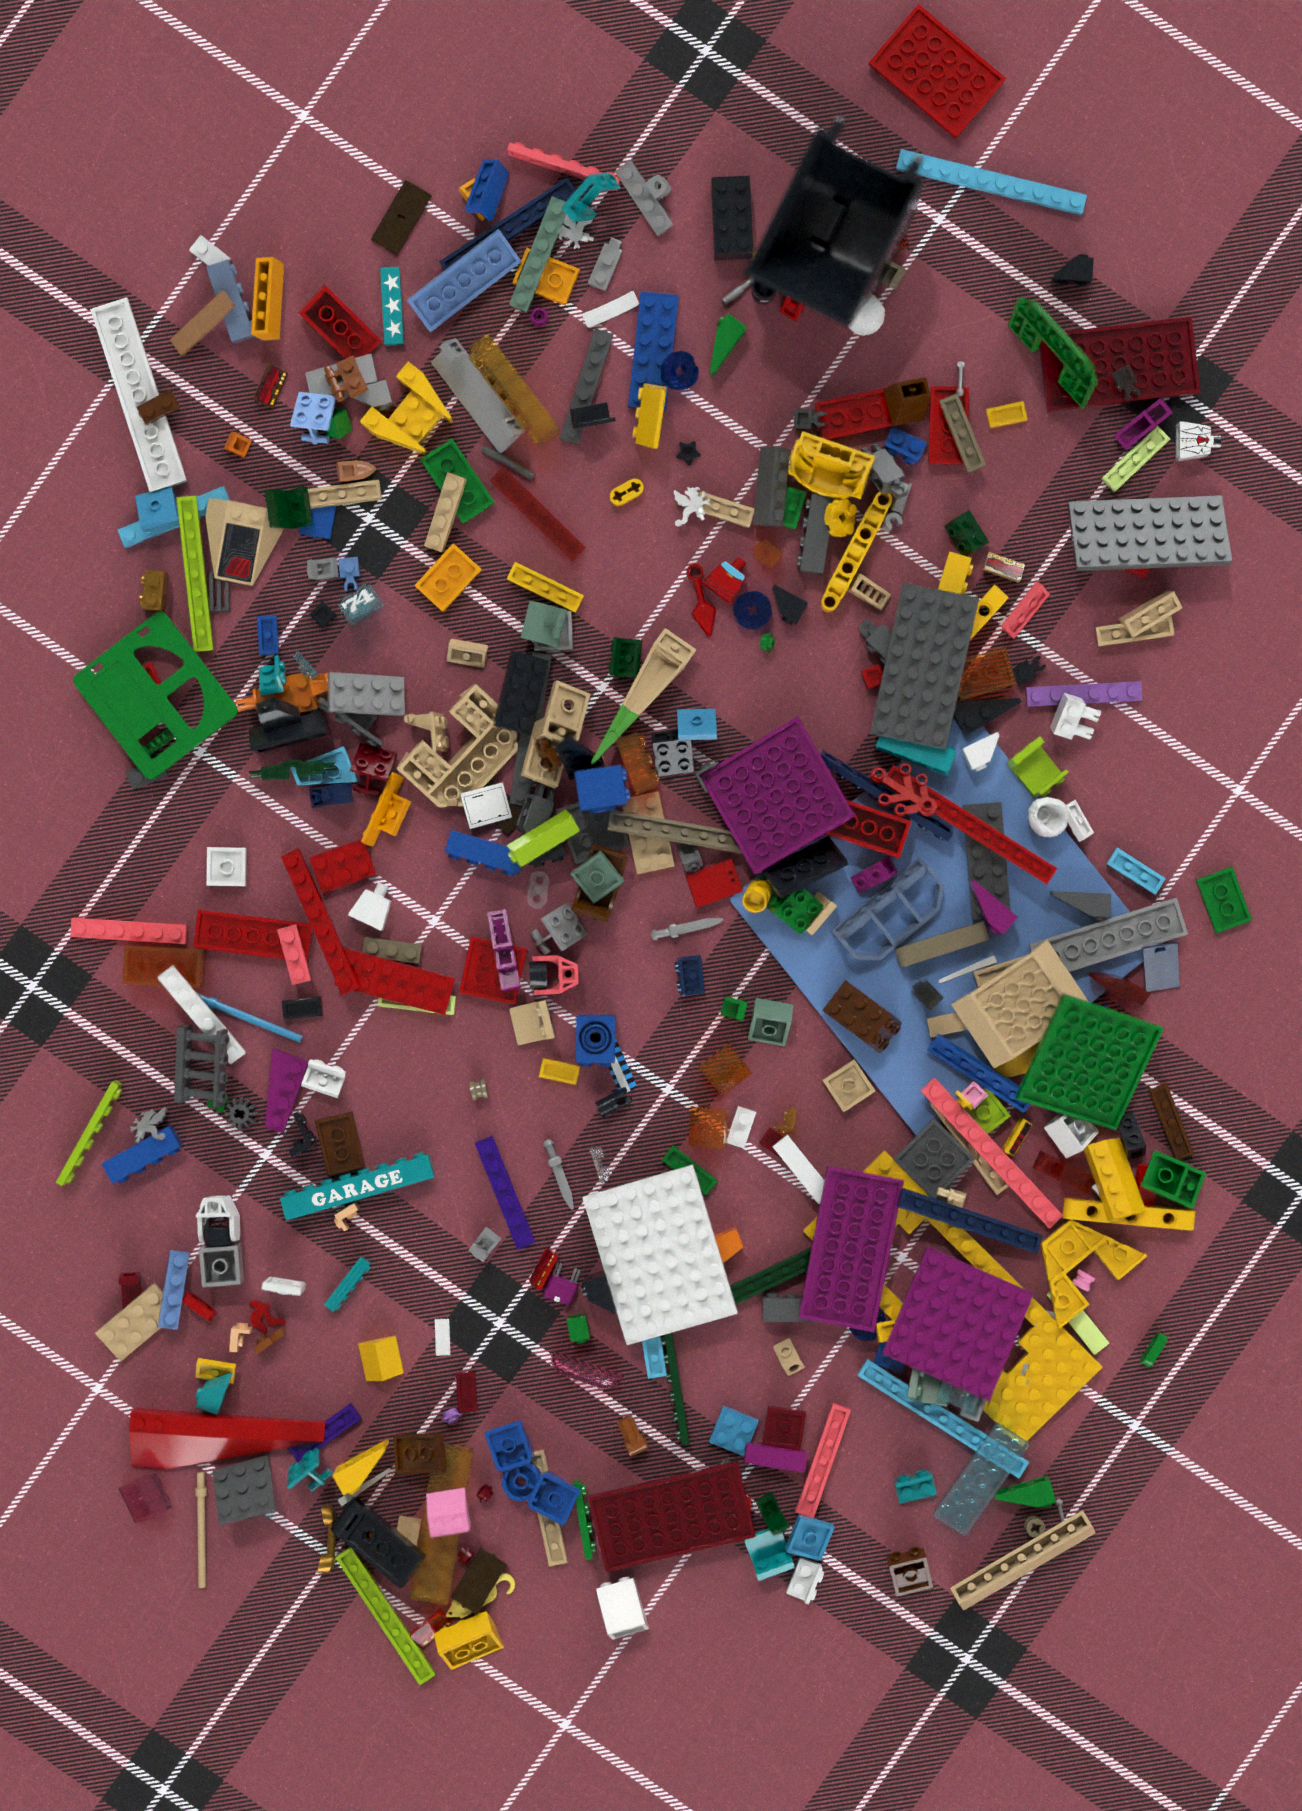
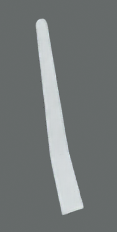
M991 956L940 979L939 983L997 963L996 958Z
M388 1468L359 1487L360 1490L352 1495L348 1493L338 1499L341 1506L391 1472V1469Z

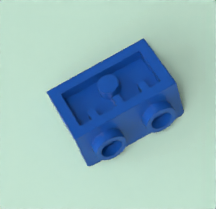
M892 426L882 449L885 448L888 454H891L893 457L897 455L903 458L902 461L909 465H913V463L917 465L927 442Z

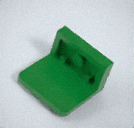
M801 888L782 899L776 894L769 900L766 908L778 916L796 933L802 934L823 909V904L805 888Z

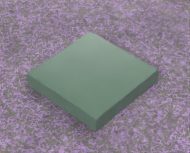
M601 850L570 873L593 904L624 882L623 877Z

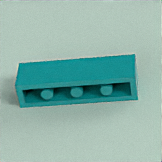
M879 736L876 743V750L946 776L949 775L956 757V751L950 745H947L946 750L881 736Z

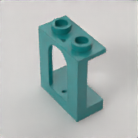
M610 173L590 174L561 208L572 222L592 220L597 214L589 206L590 203L601 191L620 189L617 179ZM592 183H594L592 188L585 194V196L580 201H577L583 195V193L589 188V186Z

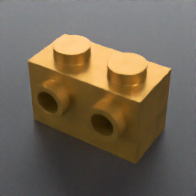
M145 570V574L141 578V585L144 586L143 593L139 597V604L142 605V609L165 613L169 574L163 571Z

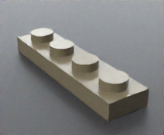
M958 394L940 400V407L966 472L970 473L985 467V461Z

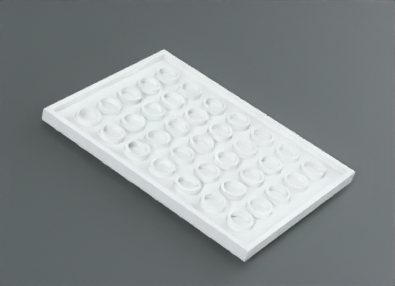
M693 1164L582 1197L627 1345L738 1313Z

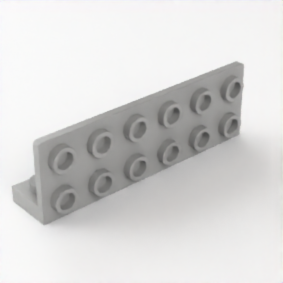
M454 338L443 342L439 346L442 351L431 362L496 450L499 453H503L526 430L459 341Z

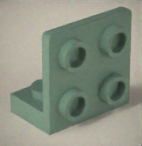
M912 1368L908 1399L947 1407L951 1384Z

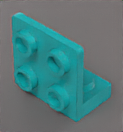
M768 1528L755 1533V1538L744 1540L759 1581L795 1568L791 1554L785 1550L787 1543L783 1533L773 1536Z

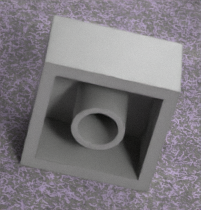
M241 1243L222 1246L205 1245L199 1248L202 1287L238 1285L244 1281Z

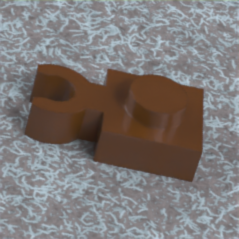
M546 738L534 743L537 750L541 752L540 757L549 772L563 766L558 753L555 752L554 748L551 749L549 747V742Z

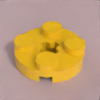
M846 498L833 499L834 501L827 505L824 516L825 525H829L830 528L828 532L834 537H845L853 534L855 515L857 513L856 505L851 504Z

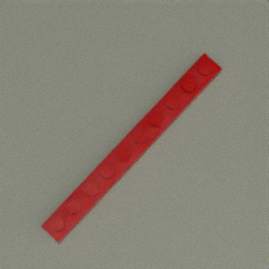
M893 765L887 776L904 787L899 768ZM910 776L914 794L921 797L919 786L915 783V778ZM926 786L929 797L934 799L937 804L934 814L1045 884L1049 883L1058 868ZM925 803L924 807L928 809L930 805Z

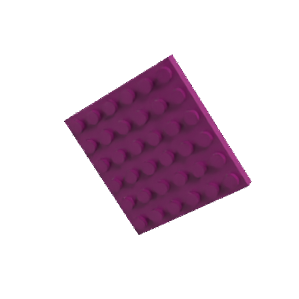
M798 716L700 775L712 800L755 875H758L855 817L853 810Z
M927 1246L882 1354L990 1401L1034 1293Z

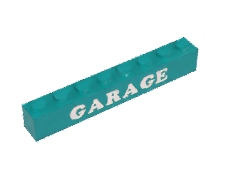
M424 1152L414 1154L412 1159L406 1160L403 1157L394 1160L395 1164L388 1165L386 1162L376 1165L377 1169L369 1171V1168L357 1171L358 1174L354 1176L348 1173L339 1176L340 1180L332 1181L331 1178L321 1181V1185L316 1187L313 1184L302 1187L303 1190L296 1192L295 1189L284 1192L285 1196L280 1198L286 1221L434 1178L436 1175L430 1154L425 1155Z

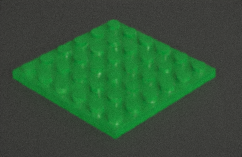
M1062 993L1015 1097L1017 1100L1117 1130L1164 1028L1161 1025Z

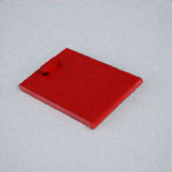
M732 859L685 875L696 908L743 891Z

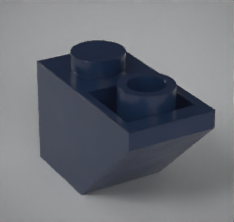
M351 783L333 784L309 789L312 808L353 802Z

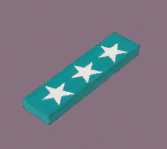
M400 267L380 268L384 345H404Z

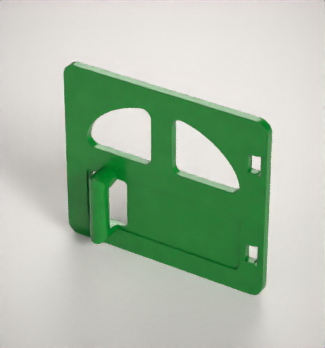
M161 611L153 614L73 677V683L142 774L148 779L158 777L238 714L237 705L167 614ZM148 626L151 631L144 637H141L138 633ZM147 646L163 648L183 659L184 665L161 684L157 685L135 657V651ZM101 663L103 668L94 674L91 669ZM191 678L198 679L204 699L203 715L196 728H190L168 700V696ZM161 722H164L167 726L164 732L145 746L139 743L141 737ZM176 738L175 743L154 759L150 757L172 739Z

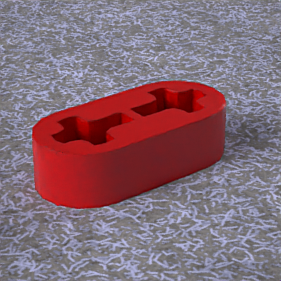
M189 1291L182 1298L184 1304L206 1320L211 1321L217 1313L214 1308Z

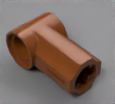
M632 1415L617 1421L618 1427L625 1439V1446L631 1457L649 1449Z

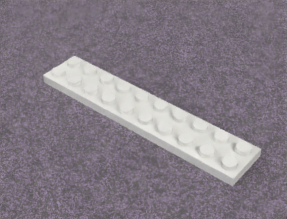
M126 297L90 309L150 493L188 482L167 416L146 425L136 408L158 396L159 392L128 298Z

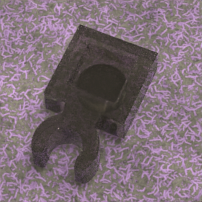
M1129 364L1111 373L1118 391L1125 390V399L1128 402L1132 400L1130 392H1134L1137 397L1141 395L1140 390L1133 385L1138 381Z

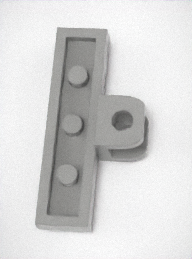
M631 160L615 171L657 236H660L674 225L659 202L672 190L664 177L656 175L646 182Z

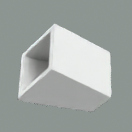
M623 1577L619 1579L618 1583L614 1584L606 1582L600 1585L601 1588L596 1589L607 1634L612 1640L649 1629L636 1581L633 1578Z

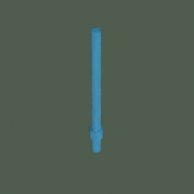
M197 993L212 1010L218 1009L300 1043L303 1036L218 1002V999L214 997L208 998Z

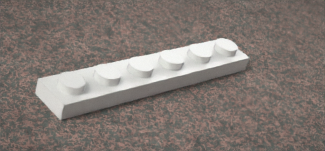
M174 965L158 976V980L204 1034L216 1035V1031L227 1029ZM228 1031L229 1044L227 1045V1054L229 1057L228 1062L231 1065L243 1056L246 1051Z

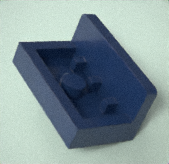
M701 955L679 957L678 962H674L675 973L680 975V981H677L678 993L682 992V996L705 993Z

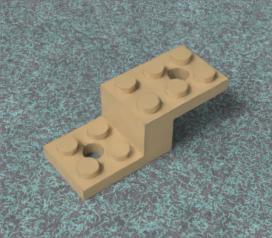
M560 681L553 683L545 717L534 723L521 776L552 788L558 787L563 766L551 772L547 768H543L540 764L541 752L537 750L534 743L546 738L549 742V747L551 749L554 748L555 752H557L555 745L564 738L572 736L579 741L591 694ZM565 701L571 704L570 711L564 707Z

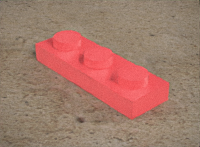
M1036 581L1001 625V628L1009 637L1015 639L1050 595L1042 584Z
M297 924L277 929L292 985L312 980Z

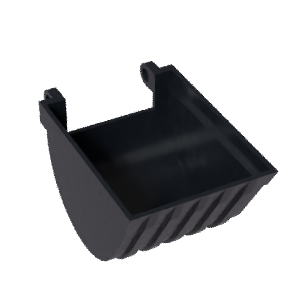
M838 115L829 131L818 126L744 275L849 328L856 320L861 308L875 293L889 270L892 261L895 259L911 225L920 200L921 191L926 182L924 178L917 175L924 159L917 154L913 157L902 178L838 146L836 142L846 122L845 118ZM829 199L848 207L831 243H827L812 235Z

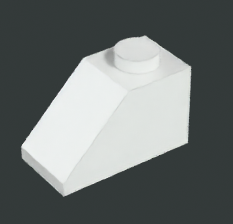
M998 732L961 749L970 770L975 769L977 772L987 767L986 763L990 762L999 738Z

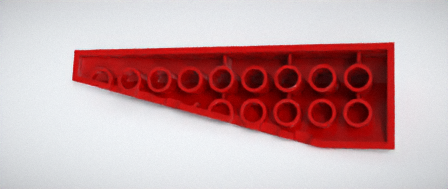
M135 1408L130 1412L131 1466L170 1469L323 1442L325 1437V1421L229 1414L216 1415L213 1413Z

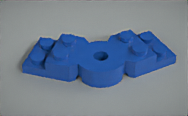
M521 1419L485 1431L484 1434L496 1470L504 1472L502 1487L506 1495L515 1501L528 1500L530 1509L564 1526L581 1489L565 1481L566 1479L550 1471L541 1473L540 1469L532 1462L535 1453ZM519 1476L526 1479V1485H521L518 1482Z

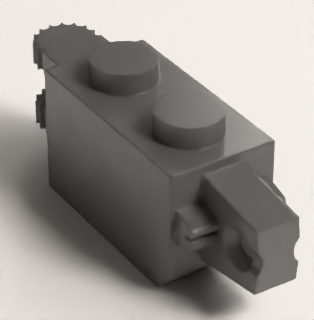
M877 443L871 444L872 454L866 447L862 448L861 452L875 456L869 478L879 492L882 494L891 493L897 500L907 496L908 490L903 482L905 478L904 471L897 466L893 456L888 454L885 448L881 449Z
M866 619L860 624L858 629L866 639V648L872 654L876 652L881 657L879 659L880 662L885 666L892 632L886 626L877 627Z
M538 783L533 795L527 793L516 825L517 830L522 832L521 836L548 821L552 816L555 803L552 800L556 788L548 786L545 796L542 798L545 785Z

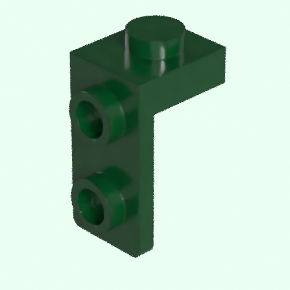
M772 1492L755 1500L761 1516L773 1536L782 1534L790 1528Z

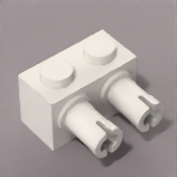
M1063 693L1050 729L1053 734L1071 740L1074 735L1090 740L1092 737L1090 734L1093 735L1094 728L1078 724L1079 720L1083 717L1098 722L1099 718L1097 716L1100 717L1101 710L1085 706V702L1080 697Z

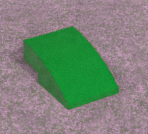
M1154 1150L1140 1186L1180 1206L1193 1209L1206 1172Z

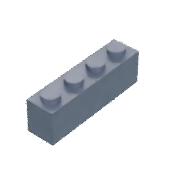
M225 260L207 266L206 269L215 295L217 296L221 291H225L236 305L224 318L231 342L235 344L255 337L251 335L252 320H250L248 315L251 312L247 301H243L241 294H244L241 282L237 283L235 275H238L235 264Z

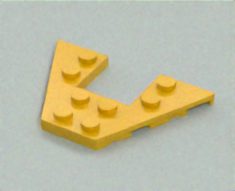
M1069 1219L1040 1243L1057 1327L1061 1329L1089 1305L1066 1275L1094 1251L1116 1280H1120L1144 1260L1147 1255L1083 1226L1074 1220Z

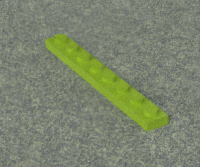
M197 496L177 497L193 649L195 652L214 650Z
M348 1547L336 1555V1560L418 1684L421 1685L434 1677L436 1671L418 1644L410 1637L407 1627L358 1553L351 1547Z

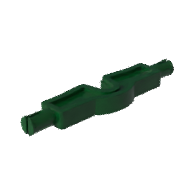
M290 759L282 762L280 765L261 767V770L249 771L251 775L249 777L250 779L262 778V780H288L291 767L296 768L298 778L325 774V771L337 770V767L335 766L336 762H303L297 759Z

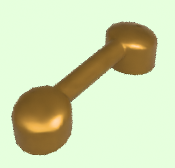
M322 1505L324 1525H328L327 1553L321 1554L317 1573H330L335 1564V1534L330 1528L336 1521V1513L331 1505Z

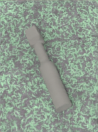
M749 278L743 285L736 287L722 298L723 303L727 305L739 296L745 288L753 284L754 280Z

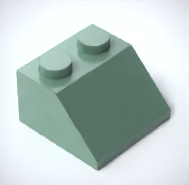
M756 998L748 1040L785 1047L792 1022L793 1004Z

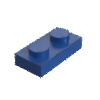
M257 616L259 655L279 654L277 616Z

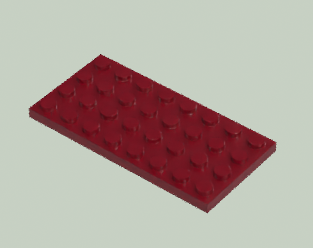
M1192 316L1064 331L1095 365L1097 384L1085 408L1201 393ZM1042 340L1039 349L1047 412L1081 408L1058 383L1065 364Z
M738 1461L588 1496L606 1572L756 1537Z

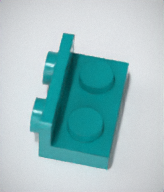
M279 655L274 656L275 665L259 668V690L261 696L284 691V683H287L284 673L286 672L284 661H280Z
M926 1469L919 1470L915 1475L911 1476L908 1474L900 1475L894 1480L900 1504L937 1495L931 1471Z

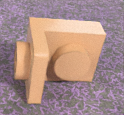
M356 1201L334 1215V1222L339 1229L342 1228L343 1231L348 1230L349 1225L344 1218L349 1220L358 1214L356 1211L360 1206Z
M237 1323L231 1328L229 1352H238L240 1347H243L244 1335H241V1333L250 1334L253 1327H249L247 1323Z

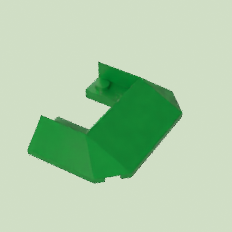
M1019 297L1007 326L1032 353L1039 348L1042 340L1065 364L1058 383L1084 409L1097 384L1095 365L1043 307L1035 301Z

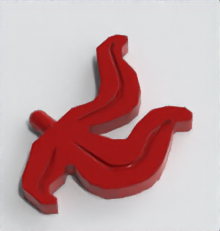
M253 1300L249 1303V1306L253 1305L257 1309L250 1315V1322L252 1326L262 1330V1334H265L267 1331V1326L261 1321L263 1315H265L266 1323L270 1326L286 1324L284 1318H274L271 1316L268 1309L271 1307V1303H268L266 1306L258 1300Z

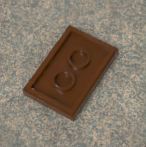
M353 1111L315 1120L328 1176L366 1167Z
M444 1433L393 1435L395 1474L446 1472Z

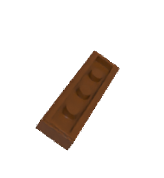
M1167 1083L1148 1089L1173 1157L1177 1160H1182L1194 1155Z

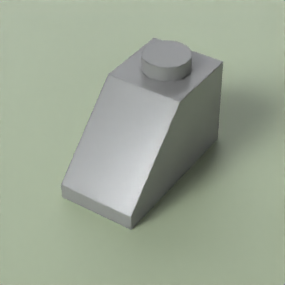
M386 380L368 384V391L352 397L369 408L373 407L379 410V412L388 411L391 406H394Z

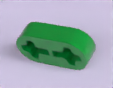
M1157 1332L1142 1354L1140 1363L1148 1368L1151 1367L1165 1346L1168 1337L1161 1332Z

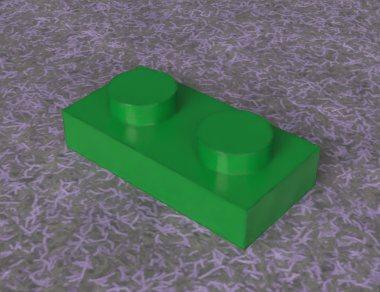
M791 487L787 488L783 518L784 527L796 530L806 495L805 491Z

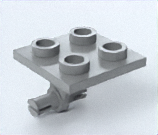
M568 902L541 918L550 933L548 936L542 938L537 929L530 932L536 941V947L539 946L544 955L551 952L545 943L550 937L554 939L559 949L563 951L588 935L575 913L571 910Z

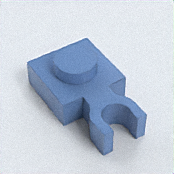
M358 557L339 558L340 578H346L344 584L345 592H348L349 584H354V590L358 591V585L354 578L360 577Z

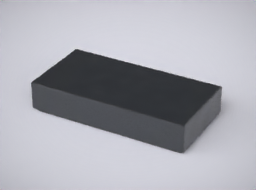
M321 997L282 1001L284 1020L323 1016Z

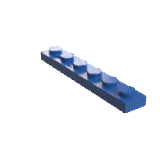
M937 1034L929 1045L927 1051L1021 1112L1025 1113L1031 1105L1016 1099L1015 1095L1020 1087L1019 1085L942 1035Z

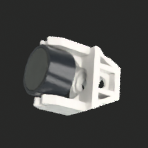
M209 1196L203 1198L200 1210L196 1214L199 1242H205L206 1246L231 1245L234 1244V1241L240 1240V1214L231 1196ZM210 1217H228L229 1226L209 1228L208 1219Z

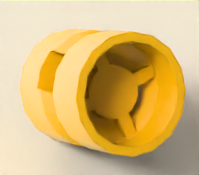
M755 879L750 882L742 898V903L746 910L758 913L765 909L772 894L769 883L762 879Z

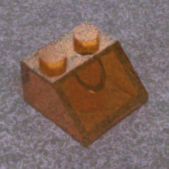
M730 1043L698 1065L721 1096L752 1074Z
M691 1106L688 1144L705 1148H726L729 1109Z

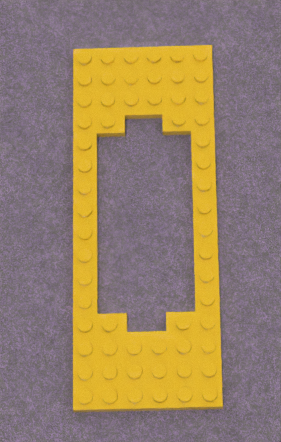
M885 1150L862 1171L904 1180L902 1188L931 1197ZM898 1208L895 1226L899 1224L910 1234L926 1218L975 1268L1024 1289L966 1230ZM817 1217L803 1230L812 1241ZM884 1284L879 1307L892 1320H896L903 1302ZM1033 1297L1025 1314V1318L1033 1326L1018 1340V1343L1027 1353L1007 1373L1002 1370L990 1401L986 1400L983 1410L1020 1447L1103 1368L1063 1327L1061 1329L1057 1327L1056 1320ZM1024 1364H1027L1029 1369H1026L1025 1376L1021 1375Z

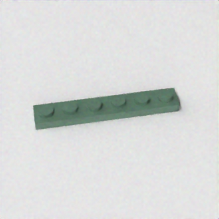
M553 196L551 197L510 300V307L528 313L566 217V213L561 208L566 203L565 201Z

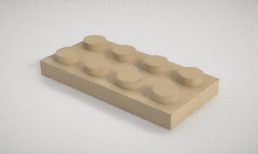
M659 791L630 797L627 805L623 806V811L627 813L664 819ZM629 834L637 874L675 866L669 841Z
M155 1282L95 1332L98 1338L120 1361L160 1329L157 1326L163 1291Z

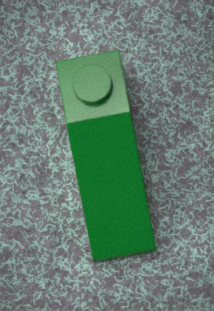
M729 313L725 318L722 316L716 324L718 328L709 374L712 378L747 330V326Z
M1048 1476L992 1491L996 1500L1033 1507L1048 1508L1052 1506V1503L1056 1502Z

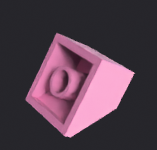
M465 1487L426 1494L431 1537L470 1531L471 1522Z

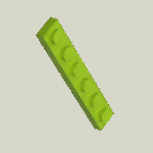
M116 1080L111 1082L56 1181L57 1184L64 1186L67 1183L70 1184L76 1175L74 1170L77 1166L80 1167L85 1157L83 1154L85 1150H89L93 1145L94 1140L92 1138L95 1133H99L102 1129L104 1116L110 1114L113 1106H111L113 1100H117L122 1093V1089H120L122 1083Z

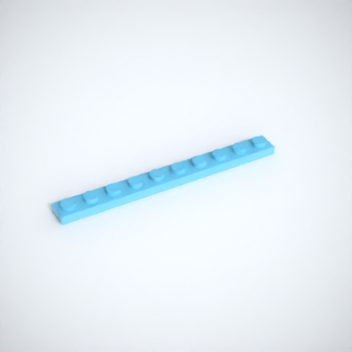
M903 149L900 151L896 167L898 171L906 172L913 157L917 154L924 158L917 173L918 176L1077 215L1083 214L1087 198L1086 194Z
M868 1358L857 1373V1376L1015 1477L1020 1478L1028 1466V1460L945 1407L909 1400V1384Z

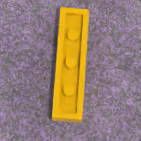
M514 562L507 577L508 581L574 613L577 612L584 598V595L517 562Z

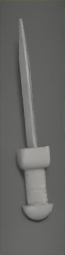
M706 918L679 925L675 923L670 924L666 929L652 930L651 938L658 940L657 938L669 935L675 938L679 934L712 927L722 922L723 918Z
M550 1139L545 1140L543 1147H546L550 1158L548 1160L549 1167L553 1169L564 1200L569 1208L573 1210L572 1193L561 1166V1157L556 1155L552 1145L554 1142Z

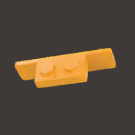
M394 772L391 773L386 782L385 789L379 797L376 809L371 815V820L363 832L362 843L373 847L381 830L396 837L411 804V801L397 795L404 780L403 776Z

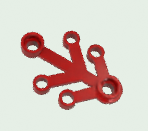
M904 763L899 768L904 787L886 776V772L882 768L877 767L871 771L870 780L872 783H884L899 793L890 796L885 793L881 794L878 798L880 806L885 807L888 804L910 800L915 805L905 806L898 804L895 807L894 813L897 817H903L905 814L916 812L923 816H931L935 813L937 804L928 795L926 787L928 779L926 775L919 774L915 779V783L919 786L921 797L914 794L910 777L911 766ZM902 768H907L909 771L905 773L902 771ZM880 772L882 776L877 777L875 773ZM923 778L925 782L920 783L918 779ZM881 798H886L888 801L883 803ZM928 803L930 808H925L924 804ZM902 808L904 812L899 813L897 809Z

